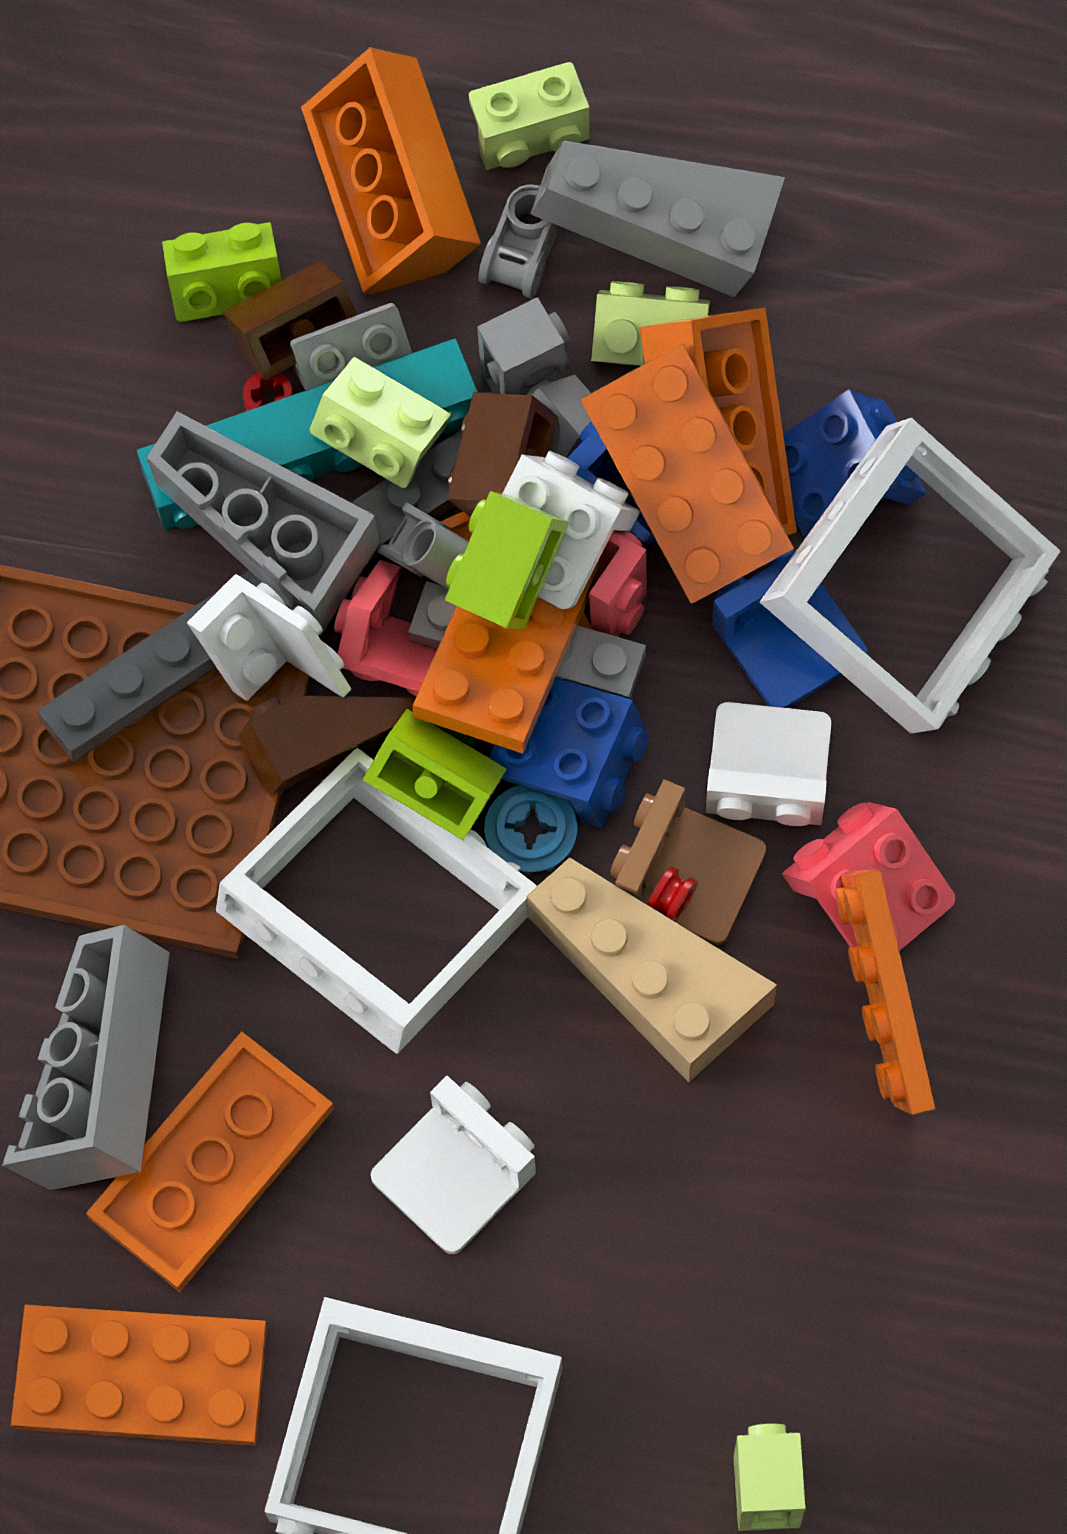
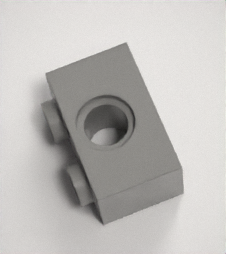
M538 297L477 326L481 377L491 393L526 395L536 384L543 380L553 382L565 378V369L570 367L569 358L565 351V344L569 343V336L558 314L553 312L548 315Z

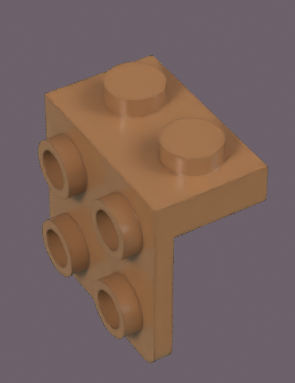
M663 779L656 796L647 793L643 798L634 820V826L640 828L632 847L625 844L621 846L609 876L616 879L615 886L646 905L656 885L671 866L679 869L681 879L688 880L690 877L698 881L696 891L676 923L710 944L721 945L728 939L766 855V845L759 838L685 808V788Z

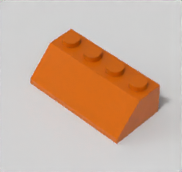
M371 47L368 48L308 100L301 109L362 292L371 295L446 273L479 247L481 242L417 58Z
M766 308L696 317L640 327L645 363L684 343L787 535L797 533Z

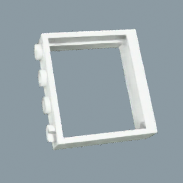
M913 418L887 425L760 600V603L909 733L938 730L947 716L956 715L959 709L957 699L966 686L976 682L986 672L991 662L988 655L996 643L1009 636L1018 626L1022 618L1019 610L1028 597L1037 594L1047 584L1048 581L1044 577L1060 553V550ZM905 464L1012 559L917 697L807 603Z
M356 748L220 882L216 912L398 1054L528 917L526 896L537 885L520 873V866L512 862L507 863L487 848L484 840L472 829L463 841L363 781L362 779L373 759L359 748ZM353 798L499 910L410 1004L263 890Z
M324 1297L264 1511L270 1522L278 1524L276 1533L407 1534L293 1504L339 1337L537 1387L499 1534H520L563 1369L562 1357Z

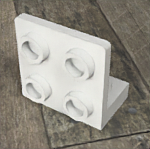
M235 574L187 622L231 690L246 701L286 661L342 698L351 690V687L340 671L345 666L343 660L331 647L322 642L318 636L323 631L318 621L300 606H297L293 611L286 607L281 597L265 583L261 582L255 587Z

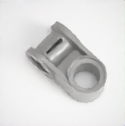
M528 184L520 186L510 194L496 231L490 238L484 251L478 275L479 283L488 285L491 281H495L522 290L524 297L534 298L543 278L547 258L557 234V225L546 220L532 225L519 221L521 217L531 213L540 188L539 185Z
M406 502L402 508L405 514L389 544H382L378 553L420 577L424 575L449 590L450 587L446 585L449 568L459 554L464 555L469 541L449 530L450 527Z

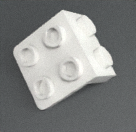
M548 451L546 457L521 455L502 494L509 495L569 522L538 597L560 609H570L576 605L613 530L631 531L640 510L625 502L629 495L627 491L601 478H597L595 484L586 481L576 475L580 467L579 465L557 453Z
M732 702L720 704L716 711L705 813L717 814L732 820H746L749 818L774 820L789 826L821 825L826 795V774L832 723L829 715L819 711Z
M446 1076L430 1092L433 1108L372 1169L371 1179L374 1186L444 1252L457 1254L536 1174L535 1156L530 1152L535 1146L516 1125L508 1122L502 1127L489 1115L487 1111L491 1108L490 1103L474 1086L465 1082L459 1087L452 1079Z

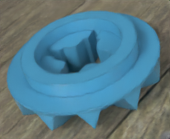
M521 785L512 787L499 795L490 806L485 819L484 830L488 848L507 863L512 862L520 866V871L526 876L533 872L544 870L552 872L557 864L566 857H570L578 836L576 814L567 799ZM531 809H535L539 828L548 830L547 834L537 835L536 843L532 844V850H528L527 843L524 842V835L520 832H514L516 827H525L527 818H530Z

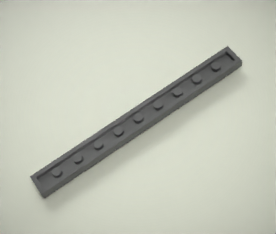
M461 430L429 450L423 456L412 481L406 488H401L386 479L351 502L375 515L380 544L366 566L382 556V554L378 553V550L382 544L388 545L405 516L402 508L406 502L435 519L455 507L453 503L447 500L449 492L448 478L451 469L456 464L462 440ZM249 570L240 576L255 587L261 583ZM217 592L37 710L40 722L73 762L216 667L187 622Z

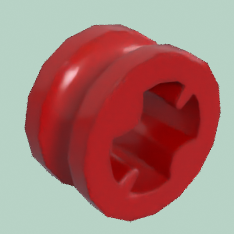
M257 372L247 380L243 387V400L246 411L263 406L262 399L263 391L265 390L275 391V396L277 397L275 401L293 395L290 381L281 373L264 380Z
M671 866L656 885L647 905L672 921L677 922L692 899L698 881L692 877L688 880L681 879L679 869Z

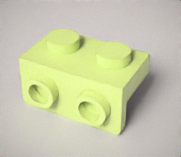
M570 62L476 89L469 93V103L478 125L479 152L486 170L499 166L504 168L515 167L527 161L529 157L552 150L557 152L563 141L581 143L590 139L589 105L574 65Z
M612 281L610 291L600 290L597 294L591 361L642 366L643 348L640 327L708 316L710 300L699 299V289L668 286L666 287V295L663 296L643 294L644 284Z
M353 357L322 395L310 427V433L401 488H406L412 481L420 460L446 428L451 413Z

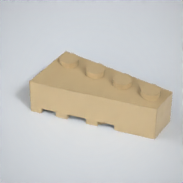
M571 858L567 859L526 896L528 918L688 1082L696 1077L775 1003L777 984Z

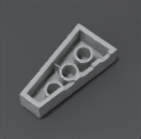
M563 141L546 167L531 215L735 297L755 272L785 177Z
M178 411L147 456L155 484L261 582L272 588L292 610L300 606L308 611L321 625L323 631L319 635H322L380 544L375 515Z
M125 925L78 937L55 1008L63 1013L58 1027L49 1038H44L37 1060L44 1063L45 1067L36 1094L25 1095L18 1117L26 1121L18 1146H8L2 1164L3 1167L48 1190L141 1172L169 951Z

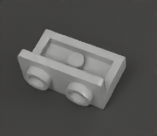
M393 303L298 337L290 343L297 363L292 367L305 390L334 381L353 357L371 367H375L412 354L399 310Z

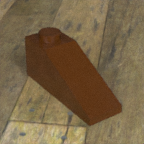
M297 696L283 704L280 703L278 697L259 704L247 713L250 720L237 737L270 797L344 761L356 748L364 751L384 741L405 710L408 709L413 712V703L416 697L345 696L342 698L341 696Z

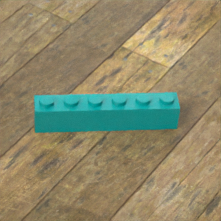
M456 338L373 367L451 413L442 434L453 435L461 430L463 419L469 412L473 392H477V389ZM333 381L206 425V427L310 482H313L314 478L335 470L338 472H349L362 466L361 463L310 433V427L322 395ZM155 444L136 450L144 478L164 531L174 527L186 529L199 525L155 484L147 461V456Z

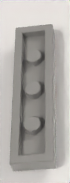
M426 581L408 631L409 641L438 649L456 609V605L445 601L448 589ZM577 625L556 678L631 699L646 654V645Z

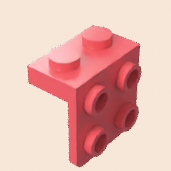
M613 530L602 552L604 554L603 567L598 576V581L589 593L590 619L593 630L619 637L621 632L629 635L643 614L644 605L641 603L647 595L646 549L643 548L641 541L629 531Z
M379 560L367 578L363 576L358 578L351 600L344 599L340 605L334 625V632L342 634L338 655L345 664L343 668L350 670L356 677L367 681L382 680L404 687L410 694L417 697L437 649L409 641L408 631L411 623L390 616L401 566Z
M871 802L857 804L844 812L837 821L839 826L823 840L816 839L804 845L794 855L795 863L781 873L794 892L818 900L850 947L857 946L853 927L850 923H842L835 897V889L843 888L841 874L862 869L881 870L899 951L947 912L955 903L953 890L900 812L895 808Z

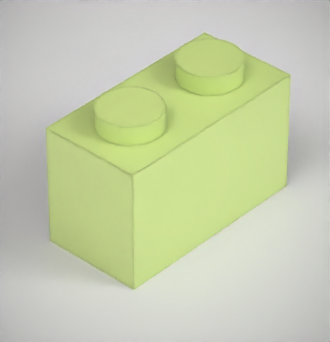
M759 1424L748 1427V1435L737 1436L734 1452L738 1531L800 1528L805 1512L800 1433H786V1426L783 1424Z

